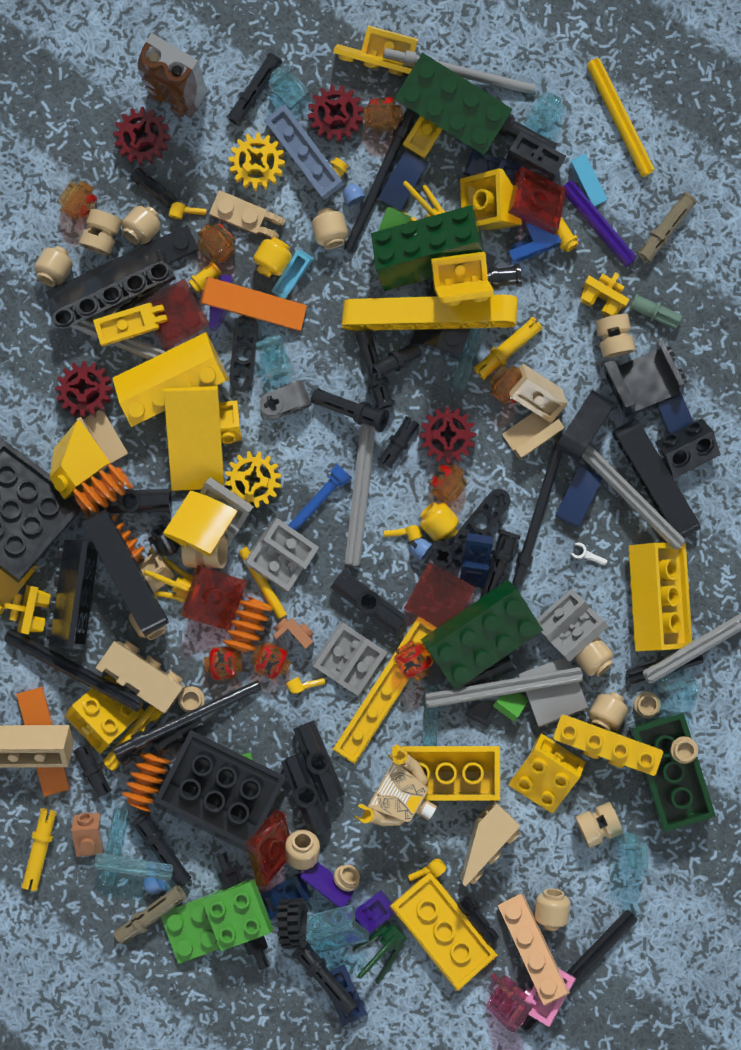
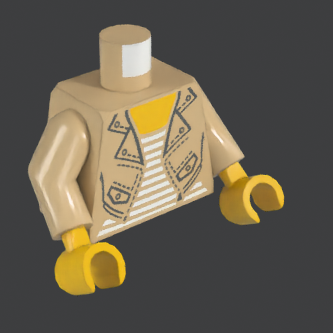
M398 744L395 747L399 749V753L396 756L388 754V757L393 762L370 800L368 807L363 804L358 805V807L364 809V813L361 817L354 816V818L362 823L370 822L380 826H400L405 821L410 823L415 813L430 820L437 808L436 805L424 799L429 789L426 786L427 777L421 765Z

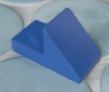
M525 222L523 228L529 243L526 244L525 241H521L512 245V250L508 251L507 257L510 265L539 255L559 247L561 243L560 236Z

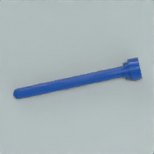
M336 464L330 470L329 481L288 526L297 531L337 486L340 488L343 484L346 485L352 477Z

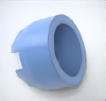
M350 184L344 189L343 197L347 206H353L366 198L362 188L356 184Z
M418 538L414 540L417 547L411 545L410 550L414 557L422 561L431 550L433 544L424 538Z
M158 871L149 874L143 882L144 890L151 895L159 894L166 890V884Z

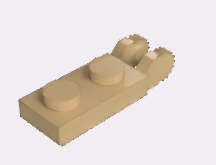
M220 190L209 212L211 217L257 236L260 234L270 239L272 237L278 239L279 234L274 230L261 227L264 219L281 226L286 221L276 214L267 212L264 208Z

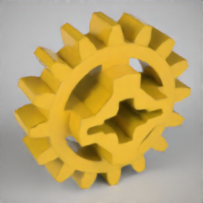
M260 133L256 134L255 139L246 134L247 141L243 142L238 139L239 148H231V153L235 157H228L229 163L234 165L229 168L231 174L238 173L235 176V181L238 183L243 180V187L245 189L251 184L254 191L258 190L259 185H262L267 190L268 182L276 185L275 176H283V171L279 167H285V161L280 159L284 156L283 150L276 151L279 143L275 141L271 144L269 135L263 140ZM254 146H261L262 148H252V147H254ZM243 154L246 161L242 168H240V158ZM251 156L256 160L261 159L263 168L261 165L253 164ZM273 156L274 166L271 170L268 166V161H270L272 159L271 157ZM252 175H261L262 177H260V178H253V177H251V176H252Z
M247 451V458L245 459L238 455L239 462L237 464L234 462L229 463L233 468L232 472H225V475L231 478L230 481L225 482V486L232 487L231 492L250 505L254 503L257 509L260 508L261 501L269 505L268 497L276 498L277 495L274 489L282 487L281 484L276 482L277 479L282 478V474L274 472L279 466L277 463L269 464L272 459L270 456L263 460L262 453L259 451L256 457H253L250 451ZM251 463V468L244 472L239 471L244 465ZM262 465L269 470L271 479L262 475ZM256 470V476L260 479V482L255 483L251 489L250 482L246 479L247 477H252ZM236 481L244 484L245 495L238 490ZM260 489H268L263 495L255 497L256 492Z

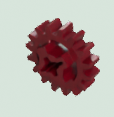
M332 84L328 92L321 88L320 97L317 95L312 96L315 104L308 105L309 111L313 112L308 114V121H314L311 124L312 131L319 129L318 137L321 138L327 135L328 142H331L333 137H337L338 143H341L342 136H346L350 140L351 131L358 133L359 127L357 124H363V117L359 116L364 113V107L358 106L361 103L360 97L353 99L354 90L351 89L346 93L344 85H341L339 90H335ZM349 105L353 109V118H351L350 115L346 113V111L349 108ZM319 110H322L326 115L322 123L318 117ZM338 110H340L341 116H331V111L336 113ZM335 127H343L342 129H333Z
M144 107L140 108V113H136L132 108L130 109L131 116L128 117L122 114L123 123H115L119 131L113 132V136L119 140L114 144L117 149H121L119 153L122 157L128 155L129 163H133L135 159H138L139 165L143 166L144 160L148 159L149 163L153 164L154 156L159 159L162 158L161 149L165 151L169 149L167 144L164 143V141L171 140L170 135L165 133L169 130L168 124H162L164 122L162 115L155 118L156 113L153 109L147 114ZM154 125L158 128L159 138L152 133ZM145 132L147 137H141L140 140H138L137 135H142ZM125 135L132 139L130 148L126 145ZM152 148V149H150V150H148V151H146V152H143V150H145V149Z
M86 361L82 362L81 367H77L75 363H72L73 370L69 371L64 368L63 371L66 376L64 378L57 377L61 386L55 387V391L61 395L56 397L59 403H63L62 408L65 412L71 409L70 414L72 417H76L78 412L83 419H86L87 413H91L93 417H96L97 409L105 411L104 402L111 403V399L107 394L114 393V390L111 386L107 385L111 384L112 381L110 377H105L107 373L104 368L98 370L96 363H93L90 367H88ZM90 375L96 377L101 384L92 382ZM84 386H87L89 389H85L84 394H81L80 391H83ZM68 396L77 398L78 405L72 403Z
M449 406L445 408L444 413H441L437 408L435 409V417L429 414L426 416L429 424H421V428L426 430L425 433L419 434V438L426 440L421 445V448H429L427 456L431 457L435 454L437 456V463L440 462L441 458H445L447 465L450 464L451 458H454L458 463L461 461L460 454L467 457L469 452L466 448H474L475 446L470 441V438L477 436V433L470 432V429L475 424L474 422L467 424L466 420L469 415L459 416L460 409L458 408L454 413H450ZM443 419L442 426L438 430L431 431L433 425ZM453 420L459 422L463 429H458L453 424ZM447 424L450 434H455V437H452L449 442V447H447L445 437L440 435L444 434ZM431 441L438 442L443 447V452L436 449ZM457 441H465L460 449L453 452V445Z

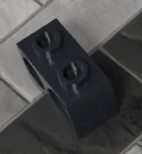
M703 419L691 422L688 426L655 441L659 455L673 478L721 455L714 431Z

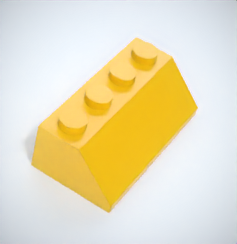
M207 332L113 377L119 404L131 427L165 411L164 388L218 386L230 380Z
M668 543L629 545L628 560L631 575L630 588L632 591L635 651L671 650L685 647L692 642L686 543L677 550L673 549Z
M392 746V756L398 755L399 749ZM401 746L407 754L419 762L427 777L426 786L429 790L424 797L427 801H500V746Z

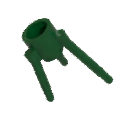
M393 923L388 928L384 925L378 932L353 947V951L356 952L382 936L380 942L384 946L358 974L359 979L363 978L389 950L392 953L375 980L376 984H379L398 953L405 947L403 943L408 938Z

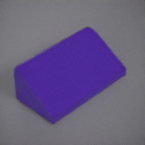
M319 862L312 868L303 870L301 879L338 908L344 909L354 890H341L334 882V874Z

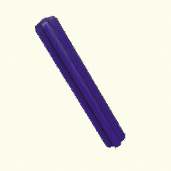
M574 181L567 182L561 189L563 194L624 266L627 267L633 263L636 255Z

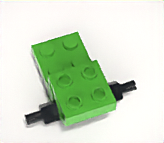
M227 852L221 853L216 857L222 872L218 873L222 888L203 897L178 905L161 917L178 964L218 949L224 951L244 943L247 954L254 955L259 970L265 969L270 964L264 953V950L268 948L264 936L274 930L255 879L243 881L238 867L231 866Z

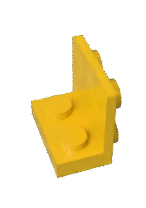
M108 674L104 677L110 682L120 686L111 675ZM91 688L70 707L64 717L101 754L144 713V710L141 708L138 712L133 711Z
M541 733L535 741L531 753L510 780L509 786L548 812L554 813L579 780L586 762Z

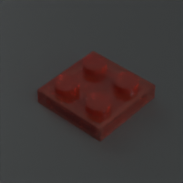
M521 166L516 172L508 213L554 234L559 229L567 188Z
M185 279L139 303V305L152 303L153 307L158 305L164 306L165 311L155 314V316L167 315L168 321L158 324L159 329L154 331L164 350L209 326V321Z
M429 562L404 609L439 627L464 610L476 587Z
M198 565L180 615L201 623L230 630L232 626L231 621L235 618V611L238 609L247 581Z
M275 810L246 843L256 884L262 887H266L287 862L285 843L290 833L285 813Z

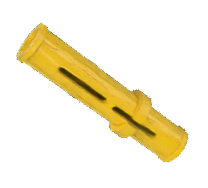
M531 317L529 321L497 348L493 347L490 350V354L473 367L476 374H480V378L485 380L500 365L503 367L509 357L543 330L539 322L535 323L536 319Z
M40 809L37 828L32 833L34 840L21 885L23 889L28 890L30 881L33 879L31 891H38L48 844L53 839L51 832L57 812L54 810H50L48 820H46L47 809Z

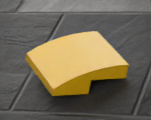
M190 490L163 532V535L185 548L189 545L210 557L236 517L237 510L211 497Z

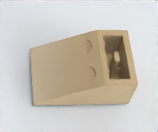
M491 801L475 819L460 875L462 884L465 887L469 882L472 885L477 882L483 875L481 870L487 862L493 864L502 853L500 848L506 842L511 844L520 834L518 831L520 824L496 801Z

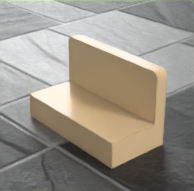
M522 364L520 366L522 378L509 391L510 397L552 423L568 405L562 388L527 365Z
M98 410L96 411V417H93L91 414L86 419L82 417L76 419L82 422L111 465L129 455L105 412Z
M533 412L505 431L502 436L520 460L557 435L565 427L559 419L557 421L554 419L550 423Z

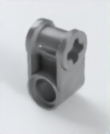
M303 380L286 384L279 389L264 394L260 399L262 415L271 420L290 413L299 412L312 405ZM272 400L274 404L278 403L275 411L266 408L268 401Z

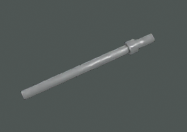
M385 48L383 53L384 59L401 62L402 66L413 68L420 57L416 55V52L408 50L401 52ZM437 61L466 79L531 95L535 93V84Z

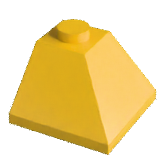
M499 168L460 179L461 208L473 205L480 230L507 229L522 225L521 198L503 169Z
M80 420L75 422L53 449L50 480L64 500L74 495V488L80 492L83 491V482L90 486L92 484L90 477L97 478L100 475L99 471H104L108 464H110V461Z

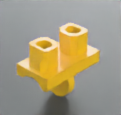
M615 272L612 278L602 273L599 281L588 276L582 286L584 290L579 301L592 307L597 297H600L606 301L601 313L609 317L617 315L620 310L623 311L630 299L620 294L625 286L616 282L619 274Z
M26 585L22 606L20 605L22 595L14 594L13 604H4V608L11 609L9 620L17 621L19 611H21L17 632L29 634V632L44 631L45 618L33 616L35 606L48 608L51 594L38 590V587Z

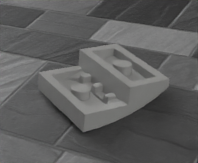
M210 477L205 482L200 494L211 497L237 510L236 517L224 534L229 547L251 513L253 506Z
M275 518L243 563L283 591L289 592L299 574L307 568L319 547L278 518Z
M572 589L537 619L543 629L540 633L569 662L609 627L589 607L586 601Z
M340 621L311 665L359 696L387 652Z
M563 657L520 673L519 678L571 669L573 666L571 661L569 662ZM579 682L525 691L538 727L558 721L563 714L572 716L588 710Z

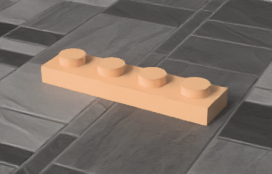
M519 894L499 904V910L543 1005H548L570 994L524 894Z

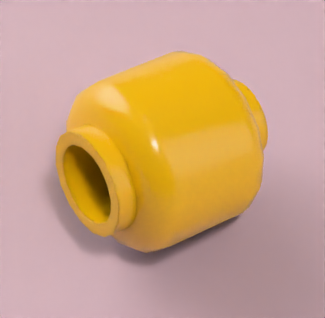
M272 237L271 240H263L253 256L254 263L258 265L256 271L268 278L272 274L275 276L282 275L292 258V254L289 251L290 246L275 237Z
M433 502L421 512L420 526L432 540H446L452 536L454 537L458 532L456 527L459 523V518L446 503L437 504Z

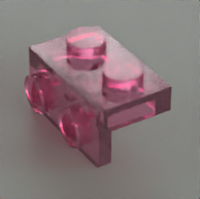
M493 972L490 977L498 985V988L485 1006L506 1029L515 1033L519 1026L525 1022L533 1006L526 1000L528 994L516 986L517 983L505 974L500 977Z

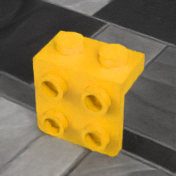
M485 252L431 259L434 290L440 303L454 306L461 304L462 300L472 299L473 302H483L488 300V297L494 296V289L488 281Z

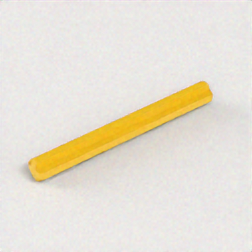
M595 58L589 61L587 68L640 175L646 177L652 174L654 167L601 60Z

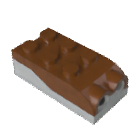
M151 33L141 50L137 63L141 80L145 85L144 88L149 93L148 97L158 104H161L162 101L171 105L170 110L180 117L186 115L192 118L207 94L199 62Z

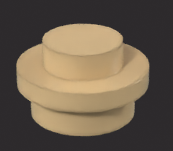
M186 687L179 694L178 703L182 710L189 712L204 705L205 696L197 687Z
M642 692L634 700V709L643 718H652L660 711V699L652 692Z
M679 737L671 745V755L675 761L688 764L697 757L698 746L689 737Z
M342 865L335 870L333 878L335 884L341 890L352 891L358 886L360 875L354 866Z

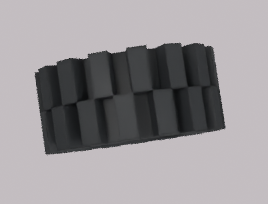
M303 898L281 899L277 907L278 913L276 916L278 919L276 924L278 927L279 943L283 949L305 948L306 944H308L307 938H309V915H307L308 908L306 907V902Z

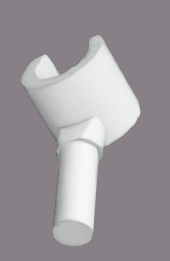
M575 543L576 546L584 549L583 554L579 556L571 553L575 559L586 558L601 565H606V559L587 551L584 544Z

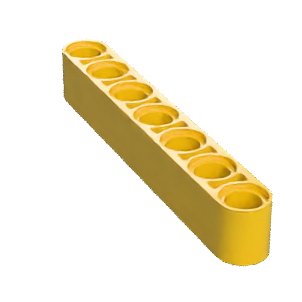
M494 295L488 297V300L483 302H473L472 299L462 300L461 304L454 306L440 303L437 296L347 299L343 301L341 327L351 331L514 327L517 324L518 298L513 295Z

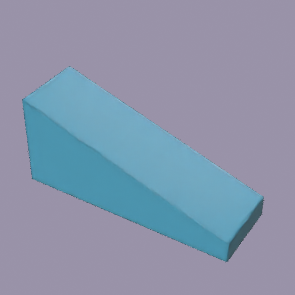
M586 153L572 160L569 167L589 201L594 206L606 201L607 197Z
M297 250L271 292L280 298L286 299L314 258L303 250Z

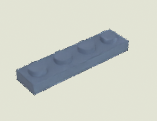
M285 104L264 119L323 200L345 185Z

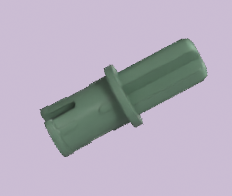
M639 294L635 295L629 308L649 317L650 321L654 319L674 329L679 326L682 320L681 314L661 306V302L655 303L639 296Z

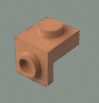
M284 618L274 627L276 633L273 637L276 640L289 630L305 649L314 642L311 639L314 633L305 623L299 625L294 618H291L289 621Z
M100 813L74 815L71 832L76 857L103 854L104 847L100 830Z

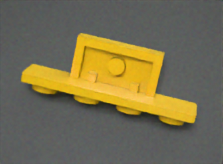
M368 25L362 50L337 44L334 47L333 53L339 54L338 58L344 61L353 62L354 59L364 61L363 65L366 67L378 69L379 66L389 68L388 72L391 74L403 76L404 73L409 74L413 68L402 66L401 62L384 59V49L415 52L418 39Z
M564 714L559 719L553 737L556 741L583 750V754L591 758L598 759L600 756L608 759V763L613 766L624 768L625 765L652 776L656 775L663 755V750Z

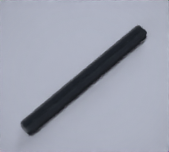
M12 629L6 633L4 637L6 643L125 707L138 712L143 706L144 700L139 696Z
M626 910L566 972L576 978L571 990L637 922V917L631 911ZM526 1014L519 1021L520 1027L526 1033H530L540 1023V1021L529 1014Z

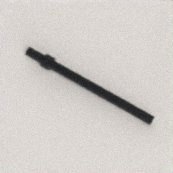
M407 108L400 124L396 125L392 133V142L343 248L350 253H353L398 151L410 133L409 127L415 113Z
M560 433L557 434L522 552H518L515 562L518 565L512 584L518 586L523 585L527 568L531 567L533 556L531 555L563 452L556 448L563 435Z
M256 680L144 733H141V731L130 736L131 739L112 747L115 756L118 757L135 748L136 750L147 746L146 743L262 690L261 685Z

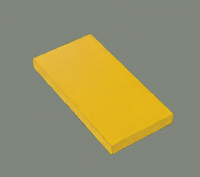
M218 386L164 388L172 491L200 490L210 477L224 486Z
M432 872L424 875L389 906L456 991H459L498 956L491 946L483 940V936L472 926L466 918L467 916L461 912L456 902Z

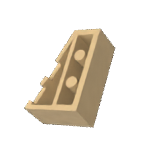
M126 640L125 643L114 641L96 666V669L101 672L105 671L115 678L117 683L122 686L125 685L135 692L137 696L163 713H168L179 697V694L186 687L181 684L183 679L171 670L168 674L159 668L161 663L148 655L147 658H144L138 654L140 648L130 641Z

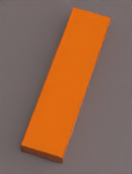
M206 277L200 304L295 331H301L307 305L211 277Z
M43 687L16 694L24 725H53ZM36 767L44 797L71 789L65 767Z

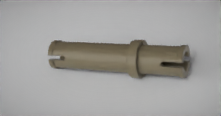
M684 192L656 229H652L649 233L650 237L637 252L640 259L650 263L662 246L668 244L671 234L697 203V200L691 194Z
M176 885L140 913L136 912L126 924L114 931L116 940L120 944L125 945L137 934L146 932L153 922L187 899L183 889Z

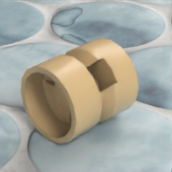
M90 209L86 220L88 229L82 231L78 244L87 250L111 256L115 245L113 236L118 235L122 220L110 213Z
M628 314L613 315L595 321L597 335L603 339L600 343L602 358L617 357L636 351L634 338L628 334V331L631 329ZM620 331L621 335L610 337L609 333Z
M225 535L210 557L189 545L186 548L182 546L181 556L183 565L185 567L202 568L204 564L206 568L223 569L228 557V543Z
M610 802L596 807L594 813L586 811L575 816L577 825L588 848L603 843L604 837L612 839L624 834L620 821ZM603 819L605 827L600 829L597 821Z

